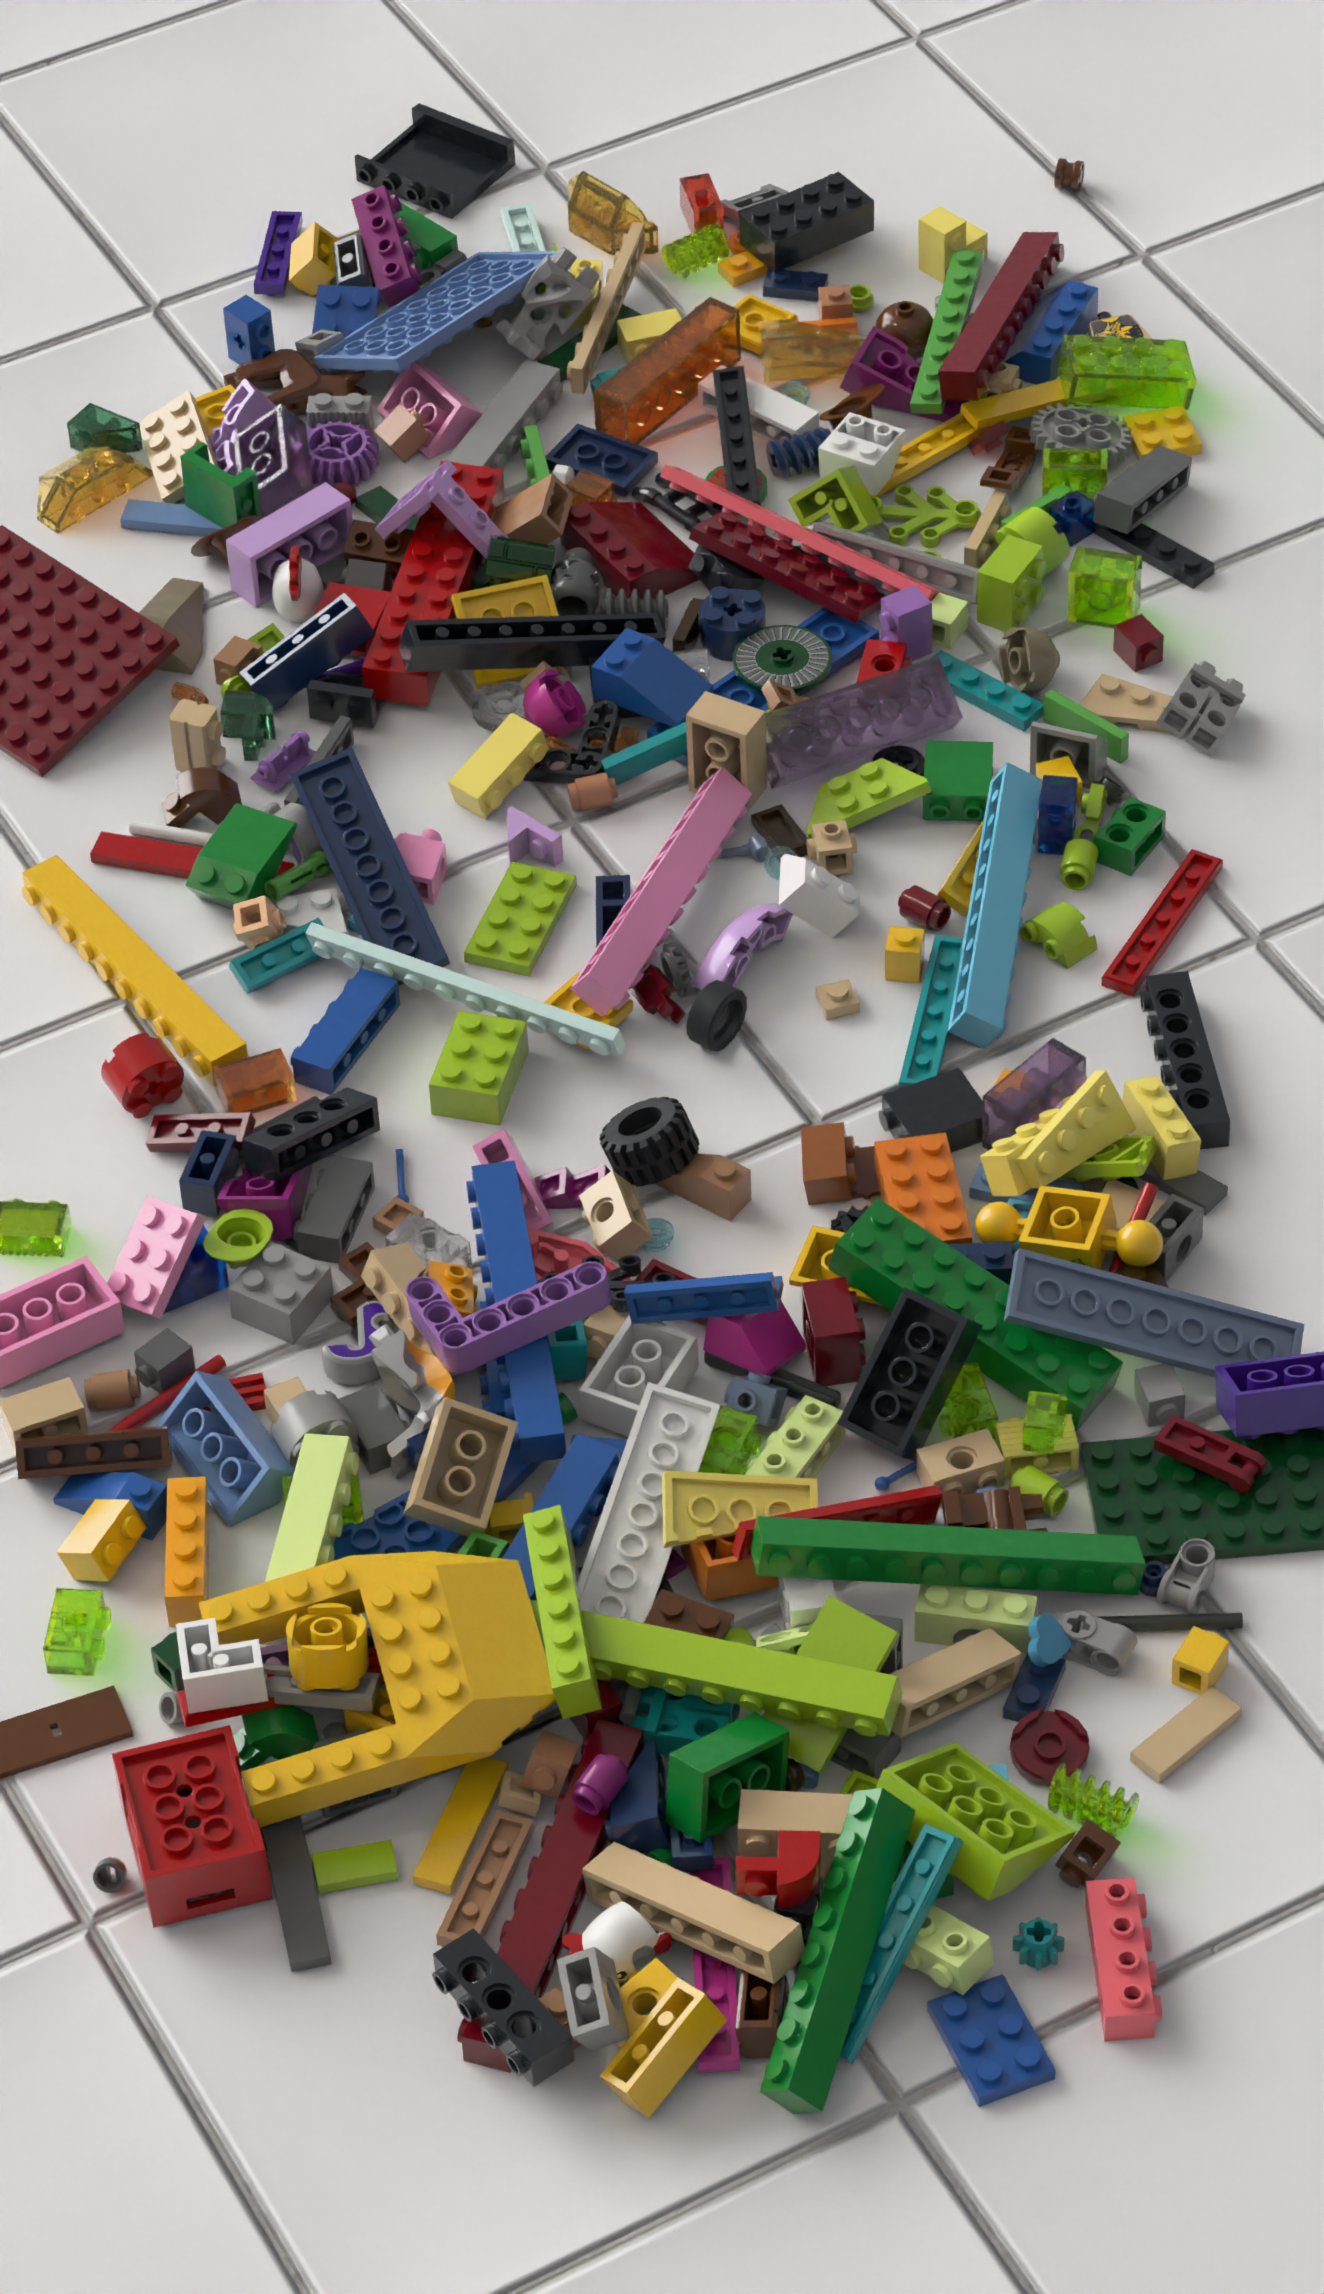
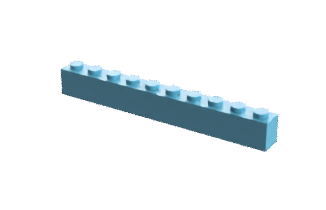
M1008 762L990 781L948 1032L983 1049L994 1038L999 1039L1007 1025L1004 1015L1011 999V994L1008 993L1015 974V969L1012 968L1019 949V943L1016 940L1023 924V918L1020 917L1021 909L1027 899V893L1024 891L1031 874V868L1028 866L1035 850V844L1032 841L1039 825V819L1036 818L1037 811L1043 800V795L1040 794L1042 779Z

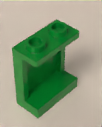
M203 442L180 456L185 501L188 508L222 528L231 526L251 515H258L262 519L257 472L247 467L235 476L230 475L210 463L208 445Z
M926 740L924 778L928 780L932 792L923 795L924 820L983 821L990 781L993 776V742Z

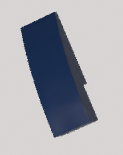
M630 875L596 876V948L631 895Z

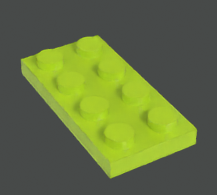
M512 861L464 951V962L530 976L577 886L576 875Z

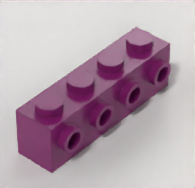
M382 185L351 199L375 285L379 287L381 298L390 308L421 289L419 281L422 280V275L417 264L412 261L416 254L411 242L406 240L405 235L409 233L403 217L399 216V211H402L401 203L395 193L391 195L385 185Z

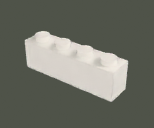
M720 365L715 370L725 369L727 367ZM711 372L698 383V408L718 418L713 372ZM746 377L752 434L766 442L771 440L779 442V439L782 437L790 439L791 435L796 433L802 436L803 432L807 430L814 433V430L820 427L818 411Z

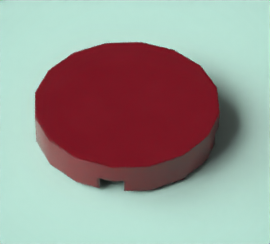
M1045 1709L1035 1710L1021 1718L1013 1729L1009 1748L1012 1764L1021 1776L1034 1784L1048 1787L1065 1785L1077 1778L1087 1765L1090 1750L1087 1731L1078 1719L1065 1711L1056 1709L1055 1712H1044Z

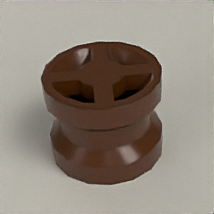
M1059 158L1055 170V188L1062 189L1068 186L1074 191H1080L1084 178V161L1077 160L1071 163L1067 159Z

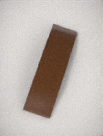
M1015 426L1011 428L1005 438L1002 455L994 467L988 466L980 479V486L1016 492L1023 486L1039 451L1035 449L1036 443L1030 442V429Z

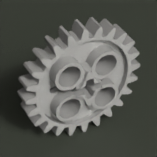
M1068 402V407L1056 403V408L1046 406L1045 411L1038 410L1037 415H1033L1029 436H1031L1030 442L1036 443L1035 449L1043 450V456L1053 455V461L1065 460L1064 464L1066 466L1076 463V466L1081 468L1083 464H1087L1090 469H1094L1095 464L1106 468L1107 463L1116 466L1117 460L1123 462L1125 456H1129L1133 435H1131L1132 429L1126 428L1127 422H1118V415L1108 416V410L1099 412L1097 411V406L1088 409L1084 403H1081L1079 407H1075L1071 402Z

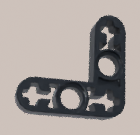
M601 700L593 704L589 710L578 749L549 748L544 758L529 770L523 781L570 784L574 783V779L605 773L606 771L601 760L612 755L621 724V716L617 704L610 700ZM605 717L604 726H602L600 719ZM596 738H603L606 740L605 743L599 747H592L589 745V743ZM561 761L566 763L565 767L560 770L554 771L549 769L550 765L555 762Z

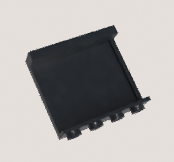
M420 103L412 108L413 124L372 159L358 154L354 156L356 179L358 182L373 188L385 185L391 195L395 193L398 198L451 219L515 165L514 140Z

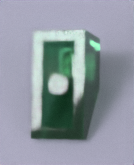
M89 403L67 422L70 448L94 458L136 452L143 448L140 423L92 403Z

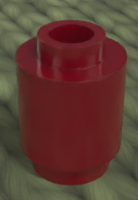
M917 885L905 889L898 900L900 915L928 930H941L947 924L951 915V906L946 904L944 898Z

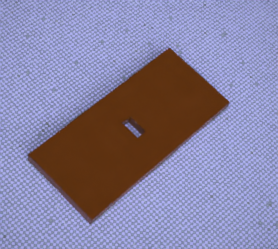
M114 1685L1 1721L0 1779L132 1737V1728ZM58 1728L60 1735L54 1737L51 1730Z

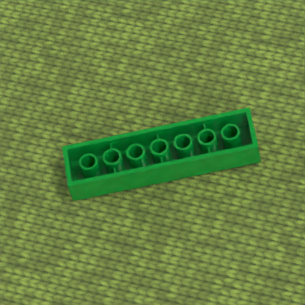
M877 1198L835 1244L828 1269L839 1277L846 1276L848 1283L891 1312L905 1287L983 1325L965 1362L1044 1415L1047 1413L1071 1414L1076 1432L1114 1388L1123 1366V1361L1099 1346L1005 1322L1004 1317L1009 1292L1008 1284L881 1199Z

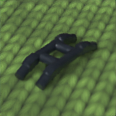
M658 473L655 477L656 484L672 489L669 487L671 481L661 477V473ZM634 487L631 493L634 499L642 500L644 503L659 508L682 524L690 533L692 527L702 522L697 517L707 511L709 515L714 516L722 512L723 507L716 502L713 503V506L696 500V493L690 490L685 494L673 489L662 496V493L654 488ZM685 497L696 503L686 510L675 505L676 502Z

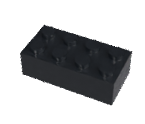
M838 171L739 213L740 244L776 273L874 231V200Z
M904 1287L837 1424L902 1458L916 1461V1449L923 1448L983 1325L918 1292Z

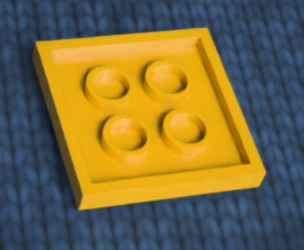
M547 575L452 594L451 597L456 619L559 616ZM563 667L565 670L572 669V667ZM535 668L471 671L476 689H482L523 680Z

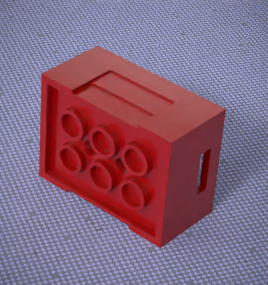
M230 1725L112 1753L120 1803L153 1928L273 1899L266 1850L257 1818L252 1819L243 1788L239 1755ZM183 1789L192 1791L187 1797H180L178 1795V1792ZM192 1820H197L201 1823L197 1828H188L186 1826ZM233 1888V1892L186 1903L187 1899Z

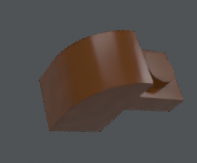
M206 767L193 768L176 776L178 790L169 794L161 803L166 826L177 828L182 827L199 812L219 825L236 803L242 805L238 783L221 771Z

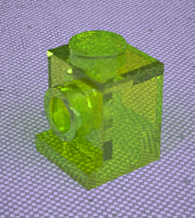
M1029 1391L1023 1425L1024 1451L1054 1454L1056 1438L1063 1439L1066 1426L1067 1395Z

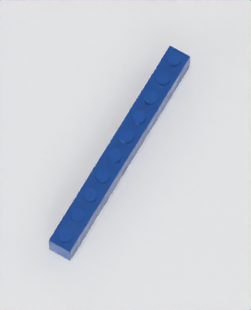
M515 1160L471 1166L472 1181L466 1182L468 1203L476 1204V1207L470 1208L473 1230L480 1229L481 1234H475L477 1255L485 1256V1261H480L482 1283L490 1284L489 1288H484L486 1307L537 1284ZM546 1335L496 1358V1365L504 1364V1370L499 1371L501 1393H509V1398L503 1399L505 1417L518 1422L511 1450H519L521 1464L563 1459L566 1454L565 1431Z

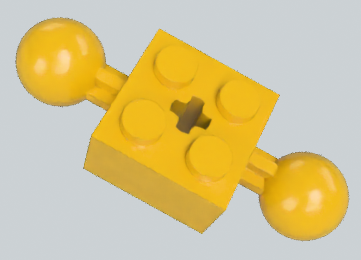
M1040 1185L1028 1218H1021L1019 1212L1008 1203L993 1202L980 1210L975 1221L977 1236L983 1243L1011 1242L1013 1245L1019 1238V1245L1022 1249L1097 1269L1101 1268L1107 1250L1117 1251L1119 1257L1126 1264L1138 1267H1146L1153 1264L1160 1257L1163 1250L1161 1232L1154 1224L1148 1221L1134 1220L1125 1224L1120 1230H1115L1117 1220L1111 1194Z

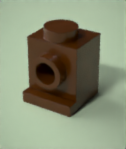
M1087 1819L1055 1864L1061 1870L1059 1872L1060 1878L1071 1887L1079 1888L1082 1885L1086 1888V1881H1094L1121 1842L1090 1819ZM1077 1857L1085 1858L1088 1861L1089 1866Z

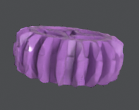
M341 419L333 423L328 420L327 424L323 425L316 423L315 429L306 428V433L299 435V441L295 443L294 449L295 466L302 479H308L310 485L318 483L320 486L326 482L333 488L334 483L344 482L358 486L359 480L368 481V476L375 474V468L379 465L378 461L380 459L379 444L372 430L366 429L364 424L355 425L353 420L348 423H344Z

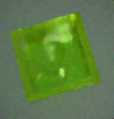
M1077 546L1069 569L1067 621L1114 628V625L1137 616L1141 597L1142 556Z

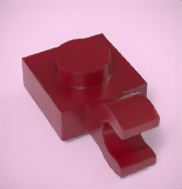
M650 964L643 972L644 975L641 980L629 991L646 1012L654 1015L658 1011L664 1019H667L669 1016L675 1024H678L686 1013L670 998L676 988L660 968Z

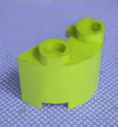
M1066 902L1050 905L1024 922L1019 932L1027 942L1035 946L1043 943L1046 955L1067 969L1097 950L1095 935L1089 938L1085 927L1081 923L1086 918L1074 906Z

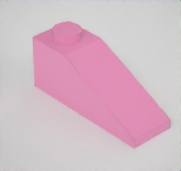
M504 1129L472 1146L481 1165L515 1160L528 1228L541 1231L554 1224L514 1139Z

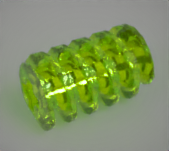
M713 221L710 225L707 224L701 227V229L683 236L681 239H676L671 244L664 245L662 248L664 265L671 273H678L681 277L687 278L691 272L697 273L700 271V267L705 269L710 263L715 264L720 258H727L730 252L726 233L719 223Z
M1062 1763L1057 1768L1050 1784L1048 1794L1049 1811L1054 1814L1062 1811L1063 1816L1068 1820H1073L1077 1817L1078 1823L1082 1826L1087 1819H1090L1103 1830L1106 1829V1832L1114 1838L1120 1836L1133 1819L1139 1803V1794L1135 1792L1126 1801L1124 1800L1125 1787L1120 1786L1112 1795L1110 1794V1781H1104L1101 1787L1097 1789L1095 1788L1096 1775L1091 1774L1083 1783L1081 1782L1082 1770L1080 1768H1076L1069 1777L1066 1776L1067 1763Z

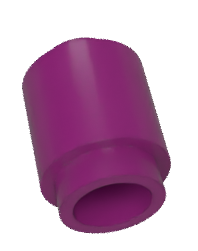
M612 1754L597 1755L574 1785L575 1791L572 1794L574 1803L590 1815H598L600 1811L606 1810L629 1780L624 1762Z

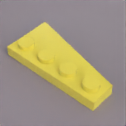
M1094 1071L1016 1158L1031 1188H1039L1040 1185L1046 1186L1136 1129L1107 1071Z
M664 1471L662 1475L663 1548L736 1535L739 1522L756 1519V1516H774L818 1507L817 1479Z

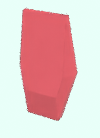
M527 1227L537 1281L542 1279V1276L545 1274H560L582 1264V1260L588 1256L602 1257L607 1272L618 1268L585 1241ZM628 1277V1278L623 1279V1280H621V1281H633V1280H632L630 1277Z

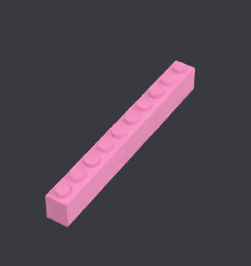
M724 767L720 768L702 784L570 988L601 1017L612 1008L616 1011L619 1010L630 997V994L627 993L628 989H632L644 975L640 970L642 967L645 968L657 955V952L654 950L655 946L658 947L669 936L671 931L668 929V926L673 925L683 914L682 904L685 905L697 891L694 885L700 883L710 871L707 867L708 863L711 864L722 852L723 848L720 847V844L725 843L735 832L736 828L732 825L741 820L748 811L745 805L752 793Z

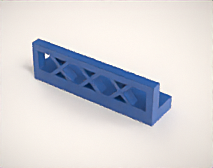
M773 1272L631 1284L626 1285L624 1295L631 1323L639 1324L777 1312L784 1284L782 1276L774 1277Z

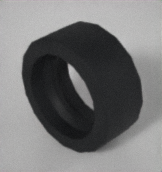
M715 980L708 983L700 991L689 1011L686 1023L689 1039L712 1051H720L728 1046L739 1032L745 1019L747 997L744 992L723 981Z

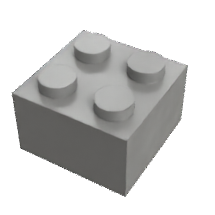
M271 1241L267 1243L261 1253L248 1264L228 1288L233 1319L293 1345L328 1305L330 1297L334 1295L330 1266Z

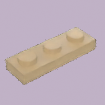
M995 488L964 547V565L980 569L982 563H985L990 557L992 544H997L995 532L1002 527L1001 521L1011 515L1012 507L1008 505V491Z

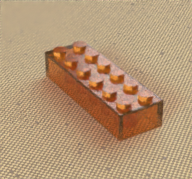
M709 297L661 337H658L644 351L637 354L634 359L619 369L602 385H599L593 391L595 429L636 445L651 435L698 396V388L687 396L681 394L695 382V380L691 379V375L704 379L720 365L731 368L741 360L740 310Z

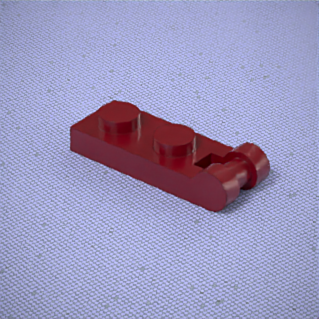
M1175 1415L1171 1416L1154 1439V1450L1227 1481L1234 1490L1241 1493L1249 1491L1254 1484V1476L1260 1475L1267 1466V1460L1261 1453ZM1233 1463H1239L1242 1467L1236 1466Z

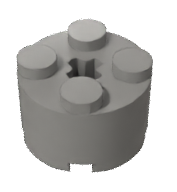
M314 1390L303 1392L287 1401L277 1412L280 1418L275 1426L273 1423L271 1424L270 1432L290 1466L296 1468L305 1433L349 1436L353 1451L359 1453L360 1449L357 1444L358 1430L336 1395L331 1391L324 1390L326 1394L319 1395Z

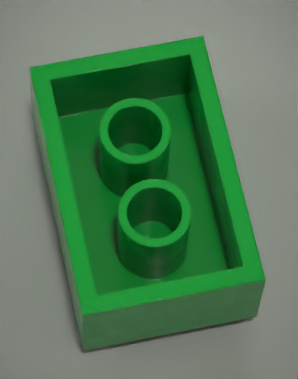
M753 1712L669 1753L666 1823L701 1843L709 1835L712 1837L738 1824L741 1789L785 1791L789 1730L759 1713Z

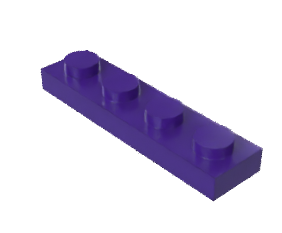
M272 211L253 284L254 294L285 295L290 271L291 243L300 235L303 223L302 212Z

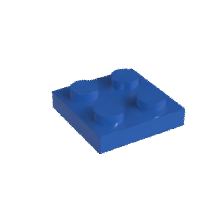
M318 285L312 334L319 330L342 332L343 338L375 319L378 316L379 287Z

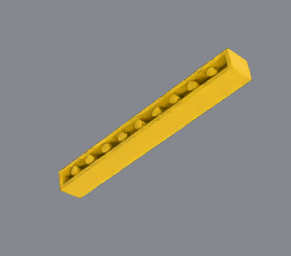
M58 855L22 872L24 881L22 893L26 902L30 906L34 905L41 912L44 920L49 925L53 924L59 930L65 942H71L78 949L80 956L85 962L90 961L96 967L104 981L109 980L115 986L119 996L123 1000L127 999L134 1006L137 1014L142 1019L146 1018L153 1025L159 1037L166 1038L172 1044L179 1057H185L192 1064L194 1071L199 1077L204 1076L215 1087L249 1069L246 1042Z

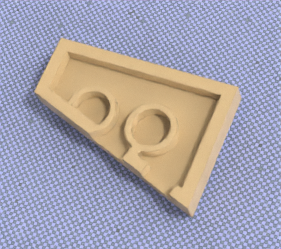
M1101 674L1079 705L1114 725L1117 722L1131 723L1141 730L1169 732L1158 725L1156 721L1173 696Z

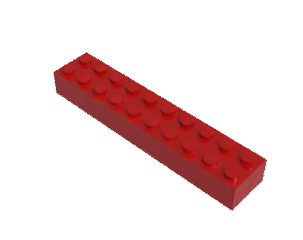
M451 462L457 468L451 478L465 490L466 494L493 521L497 506L501 505L504 501L503 469ZM433 502L430 503L431 507L419 517L376 629V634L373 637L362 666L363 688L374 689L375 699L421 706L429 705L441 671L406 672L398 647L407 620L456 619L451 601L452 594L471 590L473 580L483 558V555Z

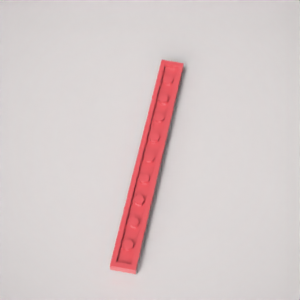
M666 464L663 467L660 476L671 481L669 484L670 488L685 494L690 490L696 493V500L713 506V503L716 502L723 506L722 512L734 514L738 518L741 514L749 518L747 524L759 527L764 531L767 527L776 531L774 537L792 543L794 539L802 543L800 549L810 554L819 556L820 552L829 556L827 562L844 569L846 565H849L856 569L854 572L856 576L868 581H872L873 578L883 581L881 587L895 593L915 585L931 602L939 592L945 594V592L688 471Z

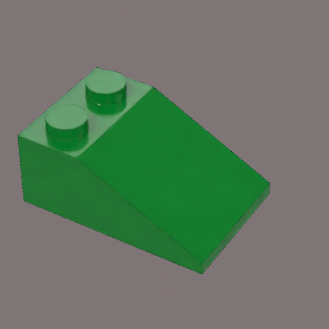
M236 803L198 854L185 886L198 898L233 909V904L264 895L267 897L264 884L266 881L276 877L298 824Z

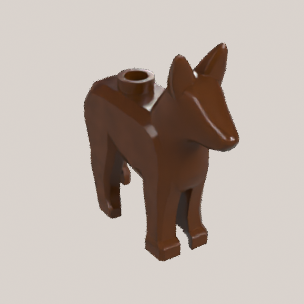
M280 349L272 352L265 358L244 362L236 368V372L223 376L225 386L231 384L235 389L244 378L254 386L282 387L281 390L267 396L281 411L268 429L273 428L274 423L281 419L305 413L308 396H315L319 393H327L331 396H347L351 393H359L363 396L368 393L366 389L355 385L364 377L365 371L353 372L345 376L322 375L313 358L307 359L304 355L293 349Z

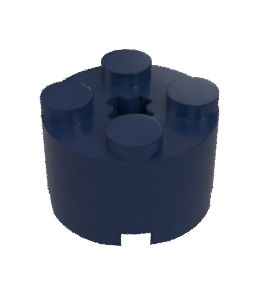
M717 586L710 590V595L704 599L700 606L701 645L703 648L709 649L710 655L719 660L733 661V652L740 640L746 635L766 627L765 604L761 593L757 590L727 589L723 586Z

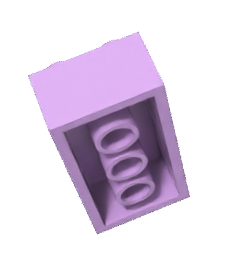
M325 482L226 539L231 590L255 608L272 599L275 572L280 564L290 559L292 546H298L302 558L311 562L315 567L339 557L342 558V551L353 523L350 499Z

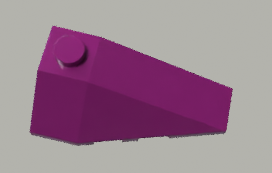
M873 326L852 360L839 388L852 394L867 385L882 383L885 387L883 393L871 404L911 414L910 401L922 360L918 362L907 352L909 347L901 340ZM946 400L942 414L913 415L945 422L960 413L961 404L970 401Z
M313 1164L277 1182L247 1172L246 1166L242 1168L243 1175L239 1179L230 1178L224 1183L217 1197V1206L225 1213L238 1209H251L261 1212L272 1222L273 1233L271 1241L279 1242L293 1238L295 1224L298 1219H301Z

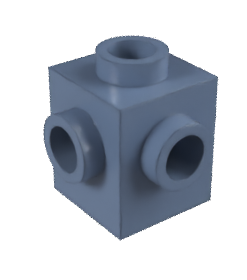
M749 1371L748 1376H736L734 1382L731 1381L724 1396V1402L727 1403L725 1413L736 1416L735 1423L756 1429L758 1424L764 1426L778 1425L788 1389L770 1384L771 1377Z

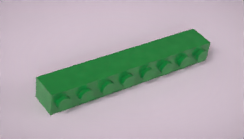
M884 1788L854 1791L848 1805V1813L841 1835L837 1840L836 1851L829 1873L825 1878V1886L818 1908L813 1916V1924L808 1940L801 1954V1962L794 1984L789 1992V2000L782 2022L777 2030V2038L770 2060L765 2068V2076L760 2092L793 2114L823 2112L916 1810Z

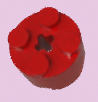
M148 1033L137 1034L122 1041L112 1050L115 1054L112 1060L108 1063L105 1059L101 1068V1076L123 1108L136 1119L145 1117L150 1113L152 1107L163 1102L170 1104L177 1101L183 1093L181 1088L184 1079L183 1067L159 1036L155 1035L156 1038H153Z

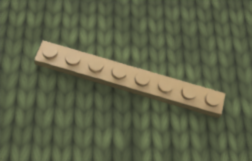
M632 222L628 234H623L621 250L615 253L613 269L608 270L606 285L601 287L599 291L597 306L593 305L591 320L589 324L584 325L583 339L581 342H577L575 358L573 361H569L567 366V379L571 380L572 393L585 394L645 252L644 223Z

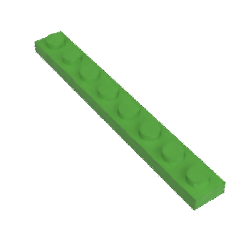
M965 249L953 251L910 401L911 414L943 413L946 400L941 398L938 370L968 323L985 261L983 251Z

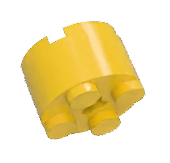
M321 1603L307 1607V1614L298 1619L297 1614L289 1619L286 1626L290 1673L296 1680L299 1689L311 1691L314 1689L339 1688L348 1691L360 1685V1678L369 1668L366 1620L361 1613L358 1617L352 1613V1607L345 1604Z

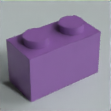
M915 585L881 598V613L879 614L881 639L879 640L906 643V657H912V661L931 654L932 602Z

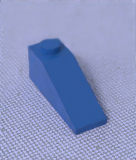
M99 1472L71 1475L53 1498L54 1504L82 1515L86 1513L95 1499L130 1500L147 1527L141 1537L153 1541L166 1523L167 1484L135 1472Z

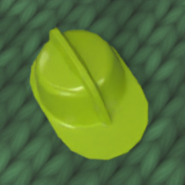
M232 1210L222 1215L206 1235L203 1242L204 1250L211 1257L229 1264L231 1269L247 1267L261 1253L271 1239L273 1233L272 1222L265 1214L256 1210Z

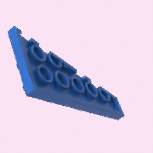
M510 1448L494 1503L505 1501L543 1461L521 1464L519 1450H511ZM408 1491L375 1509L374 1515L355 1525L351 1522L342 1528L341 1536L335 1537L333 1544L334 1560L352 1555L425 1551L454 1553L467 1540L468 1536L404 1515V1509L410 1493Z

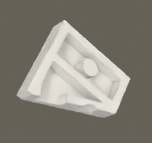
M336 888L283 896L276 901L269 899L277 909H281L284 913L286 928L283 929V934L317 918L321 920L325 927L347 934Z

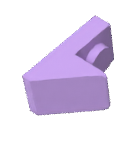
M513 806L507 809L510 864L512 861H519L528 853L553 867L563 861L561 834Z

